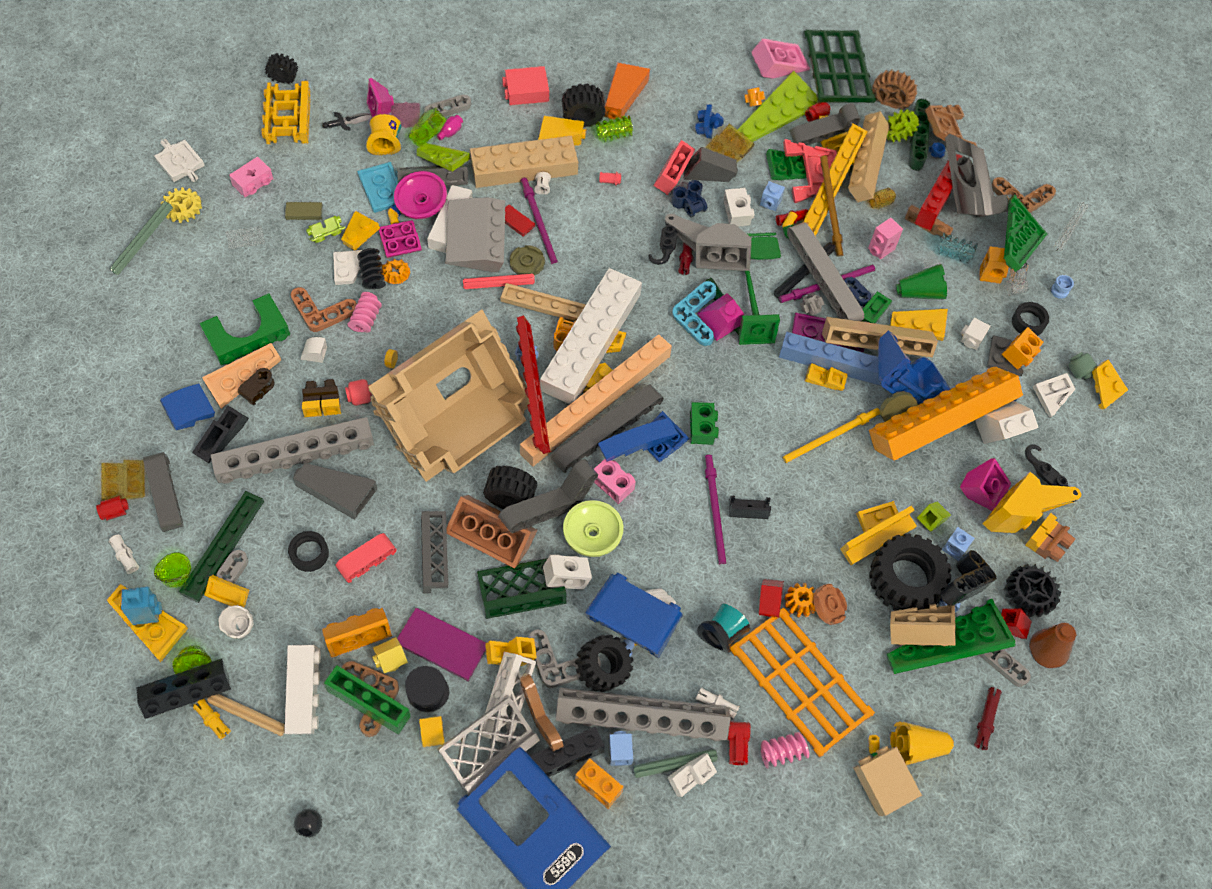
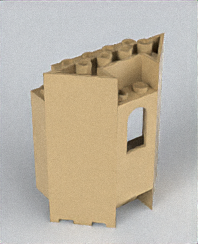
M482 309L368 386L369 391L373 395L370 397L372 405L376 408L373 411L374 415L382 418L398 444L395 448L403 452L408 463L414 469L417 468L426 482L443 469L454 474L526 421L524 411L528 409L527 405L530 404L525 392L527 386L522 376L519 375L514 361L510 359L507 348L500 342L501 339L497 330L491 326ZM461 367L467 368L470 372L469 382L444 400L436 384Z

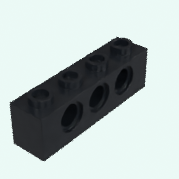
M221 658L136 687L137 703L144 719L231 690L229 675L223 659Z
M595 726L562 741L564 745L562 748L552 751L548 747L530 755V757L548 777H551L603 753L605 745Z

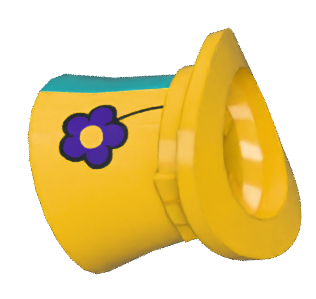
M388 114L374 116L369 122L371 134L366 143L368 152L373 155L398 153L401 150L400 141L397 139L402 126L398 118Z

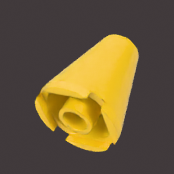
M896 722L894 726H897L896 730L891 732L890 735L891 748L897 747L906 765L947 755L954 746L953 739L948 733L907 722Z

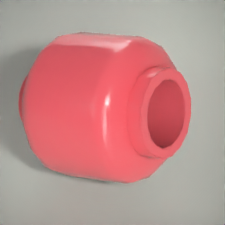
M362 379L348 383V387L345 388L348 402H351L354 406L371 402L370 397L373 395L369 391L368 386L370 385H368L367 380Z

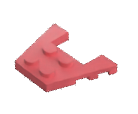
M785 139L783 142L785 157L802 155L808 186H796L791 189L793 201L798 203L815 196L824 180L820 157L827 156L830 168L837 151L818 146H806L805 143L801 142L797 144Z

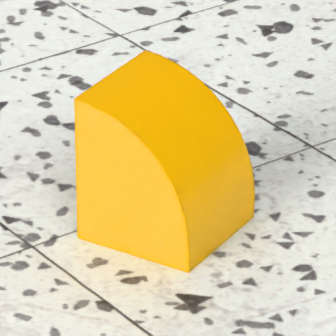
M441 716L419 719L423 747L445 743Z

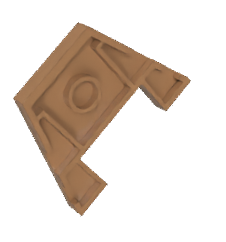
M934 105L929 106L925 110L928 121L933 128V133L937 137L945 141V137L948 134H952L963 139L956 120H961L964 117L960 105H955L954 107L952 105H947L946 107ZM965 140L973 145H976L975 142Z

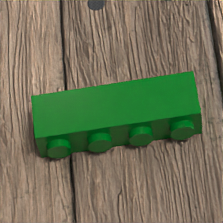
M336 665L324 682L327 692L398 735L411 717L409 708Z

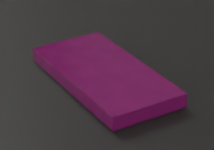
M795 312L792 333L825 342L822 331L826 318ZM833 344L864 353V348Z
M415 608L397 638L403 649L468 682L486 652V642L418 608Z

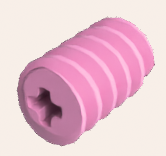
M363 292L361 294L358 304L352 313L353 315L348 322V327L351 330L366 333L371 331V327L377 318L376 315H378L379 309L382 307V304L373 293Z
M796 732L794 736L788 734L786 738L780 736L778 740L772 738L769 743L766 740L761 742V756L767 769L770 761L776 767L778 759L784 765L786 757L790 763L793 762L794 755L798 761L801 760L802 753L807 759L809 758L807 743L799 732Z

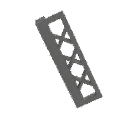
M465 164L453 172L439 165L395 168L397 184L405 176L419 171L436 174L443 180L445 186L468 184L467 166Z
M422 511L423 594L431 593L432 588H448L446 511ZM442 517V523L437 528L430 523V518ZM435 534L442 538V542L438 546L431 542V538ZM436 552L443 557V561L438 565L431 560V557ZM438 571L444 576V582H432L431 576Z

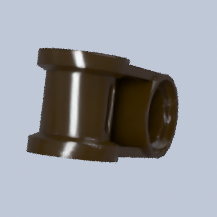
M267 368L258 369L247 381L240 385L238 394L250 404L256 405L255 402L262 399L275 385L271 371Z

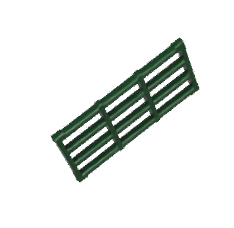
M804 30V38L807 41L809 51L808 57L810 58L813 71L812 77L815 80L817 101L819 103L876 102L870 83V74L865 62V53L861 46L860 32L858 30ZM812 36H821L824 52H815ZM828 36H837L840 52H831ZM844 37H853L856 52H847ZM817 59H826L829 72H819ZM833 59H842L845 72L835 71ZM849 59H858L861 73H852ZM821 79L831 80L834 95H824ZM837 79L847 80L850 96L840 94ZM854 80H863L867 96H857Z

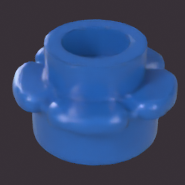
M940 142L934 143L929 148L931 156L935 158L943 157L945 155V146Z

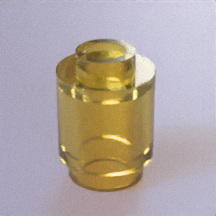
M884 188L874 192V197L869 199V204L873 209L883 208L895 202L896 194L891 188Z

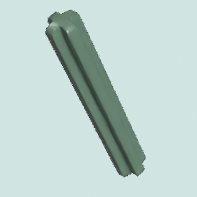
M711 749L638 764L633 767L635 777L639 778L678 770L703 754H708L712 762H716L718 756L716 750Z

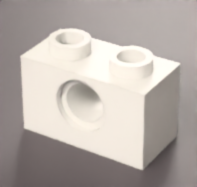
M746 188L725 190L723 201L729 224H735L736 226L750 225L751 220L754 219V210L750 207L751 198L750 195H747Z
M550 555L543 565L547 587L558 588L565 586V588L585 589L592 579L588 558Z

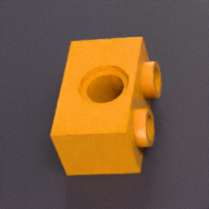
M989 247L980 265V281L1001 284L1003 278L1007 277L1009 267L1004 259L1005 248Z

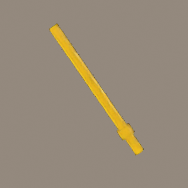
M875 408L867 413L863 412L857 415L856 419L782 457L785 463H788L860 424L861 426L865 425L870 419L880 415V410Z

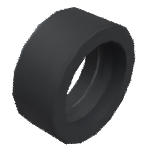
M1035 302L1020 304L1012 316V325L1018 333H1021L1028 327L1039 336L1049 323L1047 310ZM1021 313H1032L1037 316L1041 324L1039 326H1032L1025 323L1021 318Z
M304 531L297 534L291 540L288 546V554L292 564L298 570L313 572L320 569L326 563L329 557V549L324 537L319 533ZM311 541L319 544L321 552L315 559L302 561L297 557V549L301 544Z

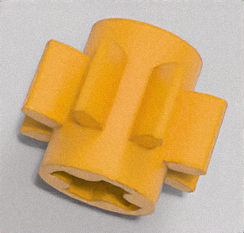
M759 87L747 89L748 94H744L745 102H749L750 106L761 105L762 100L765 99L764 91H760Z

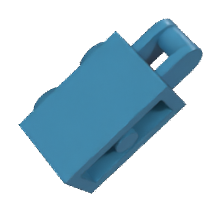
M149 587L122 589L121 610L132 625L159 622V615L162 614V604L158 602L156 594H153Z

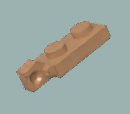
M911 204L905 219L914 224L920 208ZM939 219L936 220L931 231L917 225L933 235L937 234L946 240L953 231L952 227Z

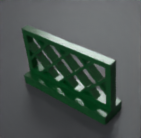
M548 558L519 563L516 568L508 565L477 571L486 619L567 604L565 586L551 589L547 587L546 580L543 584L534 580L539 573L544 575L543 565ZM525 568H532L533 570H535L534 574L531 577L523 574L522 572L525 570ZM511 571L516 575L509 581L502 577L505 572ZM491 575L495 580L489 585L483 581L482 576ZM519 577L527 581L523 588L514 584ZM499 581L507 584L503 591L495 588ZM531 583L539 587L537 592L532 593L526 589ZM511 587L519 591L516 596H509L506 593ZM491 591L499 595L497 599L487 601L486 597Z

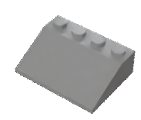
M489 197L449 200L445 264L499 272L504 263L505 200Z

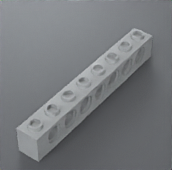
M365 417L211 454V459L218 483L227 484L231 483L234 479H248L258 473L268 474L274 469H288L299 463L309 464L315 459H329L332 455H345L356 449L366 450L374 445L368 418Z
M567 688L559 689L556 721H561L565 724L597 725L608 729L623 728L627 731L640 730L651 734L658 732L666 733L670 736L684 735L694 739L700 737L710 738L713 741L727 740L731 718L730 708L724 706ZM575 707H581L583 710H576ZM602 709L604 710V712L599 713L596 710ZM618 712H624V713H626V714H625V715H619V714H617V713H618ZM645 714L647 717L642 718L638 715ZM660 717H668V719L661 720ZM683 719H688V720H690V721H689V722H682L681 720H683ZM703 722H711L709 725L702 724Z

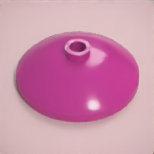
M427 171L414 172L405 176L398 183L394 191V201L398 210L403 215L413 219H424L435 215L442 209L447 199V189L443 180L436 174Z

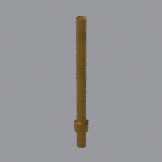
M824 155L820 157L833 232L832 243L836 246V256L840 257L844 256L842 248L843 238L839 231L828 159Z

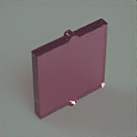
M394 103L392 106V116L399 119L401 127H420V103Z

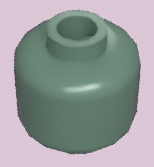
M1083 352L1069 359L1070 363L1068 364L1069 369L1077 379L1083 377L1085 380L1093 376L1092 371L1097 367L1089 353L1083 354Z

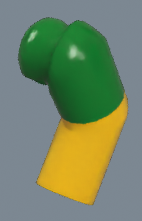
M790 212L782 224L784 235L788 239L787 229L794 226L793 223L797 218V214L794 212Z
M870 735L869 752L874 757L877 755L876 751L880 749V738L877 735Z

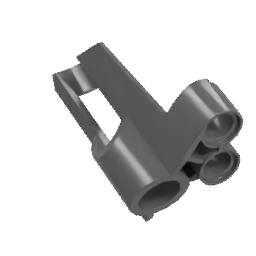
M948 134L945 137L957 214H973L978 218L1008 212L1007 194L994 196L984 150L957 136ZM955 150L973 158L975 183L966 184L960 177Z

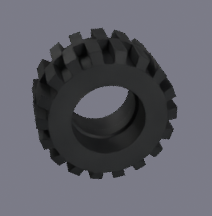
M581 83L577 86H571V88H568L563 93L562 108L565 119L584 121L585 128L597 125L605 117L604 96L599 87L593 84Z
M496 466L491 468L483 495H485L484 497L490 503L505 509L508 506L533 498L537 489V481L529 473L519 468Z
M610 634L606 636L600 635L588 641L577 652L576 656L579 658L575 660V665H578L576 673H580L581 677L579 679L581 682H586L585 686L587 688L592 686L593 691L600 690V692H605L624 684L631 676L629 672L633 671L634 667L631 663L634 660L629 655L632 652L630 649L627 650V644L620 642L621 638H613V635ZM599 653L604 654L610 661L611 670L609 674L604 672L598 664Z

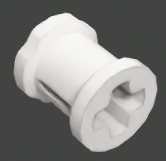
M547 172L537 173L535 177L537 181L535 192L547 195L550 193L549 182L551 176Z

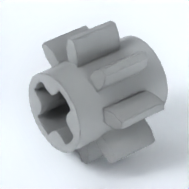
M811 293L803 297V303L800 306L803 312L809 315H816L822 311L821 306L824 305L822 297Z

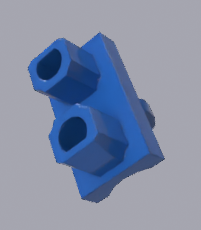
M708 104L706 110L698 111V120L703 123H696L695 129L697 134H705L706 138L712 139L713 128L721 127L724 124V118L719 113L714 114L712 112V104Z

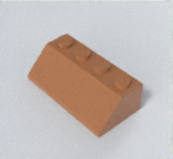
M470 495L461 496L448 523L447 534L516 568L530 548L537 529L528 527L518 532L510 533L498 518L501 511Z

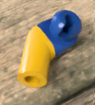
M396 204L388 210L390 224L399 223L398 217L402 214Z

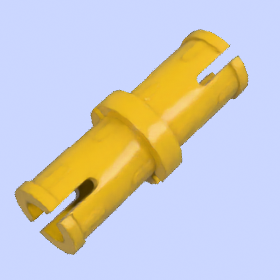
M205 699L197 701L199 706L194 704L193 709L202 717L204 725L210 727L219 740L226 736L225 732L227 734L231 732L220 719V714L216 711L214 712Z

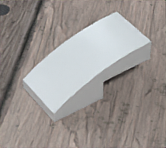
M703 754L688 762L667 778L676 795L682 797L696 784L703 785L717 771L709 755Z

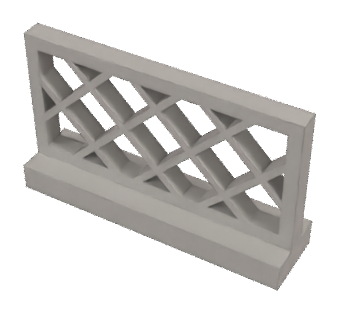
M508 696L440 746L438 751L460 782L459 784L463 790L470 794L516 749L522 747L527 751L539 742L540 739L531 730L511 697ZM507 704L512 709L510 719L500 717L501 709ZM488 718L495 719L493 732L482 730L484 721ZM499 720L510 722L508 734L497 733ZM514 723H521L526 731L519 736L512 735ZM469 732H477L475 745L464 744L466 734ZM482 733L492 735L490 748L479 746ZM496 736L507 737L506 744L502 749L494 748ZM452 745L460 746L457 759L449 758L445 750ZM464 747L475 748L472 761L461 759ZM478 749L489 750L488 759L485 762H476ZM461 762L471 764L470 773L465 777H462L459 773Z

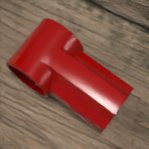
M730 721L727 741H729V764L740 766L748 764L750 722Z

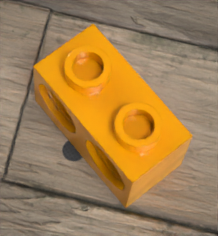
M1027 327L1011 342L1002 355L1018 370L1023 365L1027 367L1034 360L1033 358L1041 351L1039 348L1044 342Z
M590 758L575 775V782L607 809L612 806L623 792L624 786Z

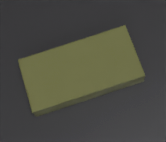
M286 202L285 218L286 220H322L323 204L322 202Z

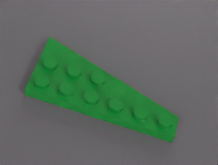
M1014 194L1009 198L1004 259L1007 266L1016 272L1022 268L1047 236V232Z
M991 598L986 601V605L980 608L976 606L971 609L969 614L965 616L959 615L955 618V646L906 644L888 653L887 659L893 674H898L1015 647V639Z

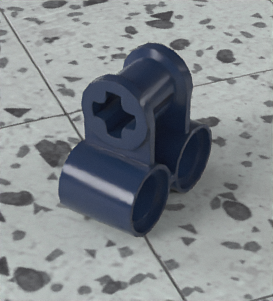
M691 180L687 185V189L681 186L674 188L671 200L672 206L678 209L684 208L691 218L696 213L707 211V203L701 196L702 183L698 180Z

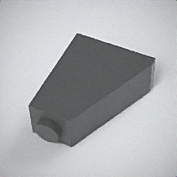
M700 147L689 160L684 170V180L729 182L737 175V160Z

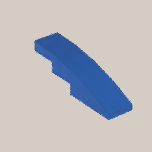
M666 418L617 434L599 442L598 445L608 462L623 454L626 457L640 449L645 451L677 436L678 433L670 418Z

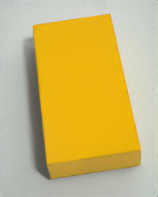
M212 575L208 579L204 596L229 606L238 605L244 608L249 589Z

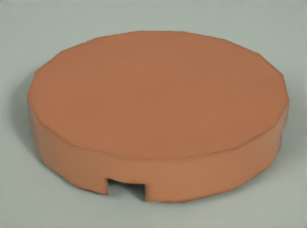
M824 584L818 587L814 594V606L818 616L829 625L841 623L845 619L846 615L844 616L847 611V603L843 593L838 588H834L832 584Z

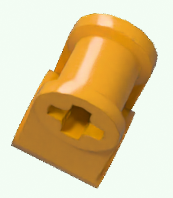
M563 317L559 318L554 333L553 347L556 351H558L575 322L564 320Z

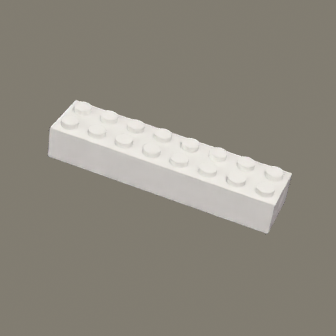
M611 268L607 270L540 379L541 392L568 404H571L580 397L640 297L642 282Z

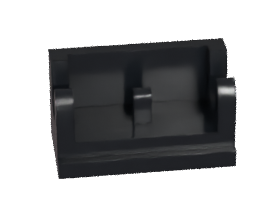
M731 495L729 499V517L768 519L771 513V506H769L771 498L766 497L765 501L735 499V495Z

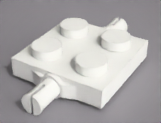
M167 139L162 140L160 143L165 149L154 157L172 181L176 182L185 176H188L192 182L197 181L198 176L194 171L205 165L186 140L173 145Z

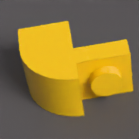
M515 637L508 643L488 641L485 643L487 664L501 665L504 652L517 654L531 660L537 658L534 638ZM521 662L520 666H524L528 663Z

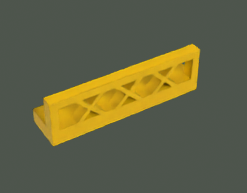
M909 506L842 546L840 550L849 564L853 565L879 550L888 539L891 540L896 535L903 536L915 529L917 525L910 516L915 511L913 507Z

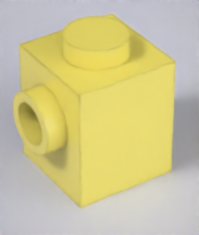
M396 637L373 647L375 655L372 656L377 668H382L384 673L396 671L400 666L408 663L401 644Z

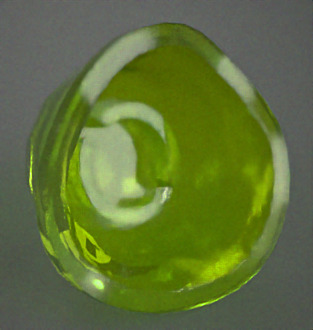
M170 553L158 562L154 569V576L169 588L181 587L190 575V560L182 553Z
M189 645L180 650L172 662V667L175 674L212 661L211 657L201 646Z

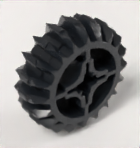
M1028 564L1023 567H1017L1006 579L1005 590L1008 591L1006 597H1012L1009 604L1015 603V609L1021 608L1025 614L1029 612L1030 617H1033L1035 614L1038 618L1043 614L1045 616L1048 615L1060 602L1059 596L1061 591L1058 590L1060 584L1055 583L1057 577H1051V571L1046 573L1044 566L1039 569L1036 564L1031 567ZM1036 586L1037 588L1031 594H1029L1030 591L1034 589V587Z

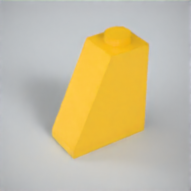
M544 116L538 140L572 136L574 146L581 145L582 139L586 138L587 129H584V121Z

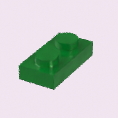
M877 291L862 309L864 312L862 322L876 324L891 305L892 300Z

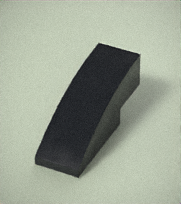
M228 405L218 421L213 420L192 453L210 463L212 461L211 454L221 452L243 428L249 418Z

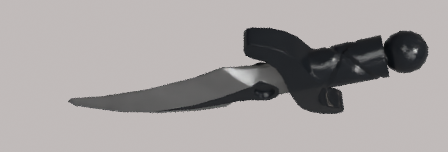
M334 112V116L338 119L323 122L322 127L327 129L328 127L341 126L344 130L350 131L351 128L346 124L368 121L372 119L371 113H360L343 118L339 112Z

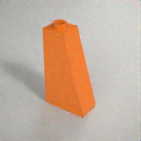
M623 63L617 64L605 105V117L612 120L622 119L648 83L649 68Z

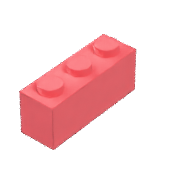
M681 140L671 152L653 186L668 195L677 185L695 149Z

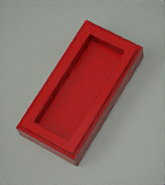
M510 204L505 207V224L522 237L535 227L533 221Z

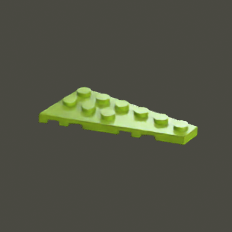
M793 71L738 128L735 136L744 146L804 116L808 107L818 103L817 94Z

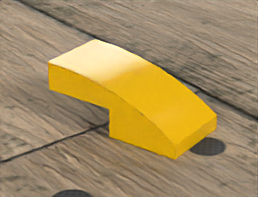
M811 363L808 366L805 382L843 391L848 374L833 367L827 370Z

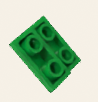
M767 150L766 157L772 180L807 178L802 155L785 157L784 151Z

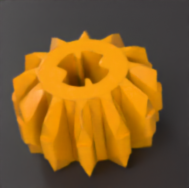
M796 583L794 588H788V593L785 594L784 600L787 601L785 607L791 608L790 614L796 611L798 618L801 617L802 613L807 618L810 613H815V593H812L814 587L808 589L806 583H803L802 587Z

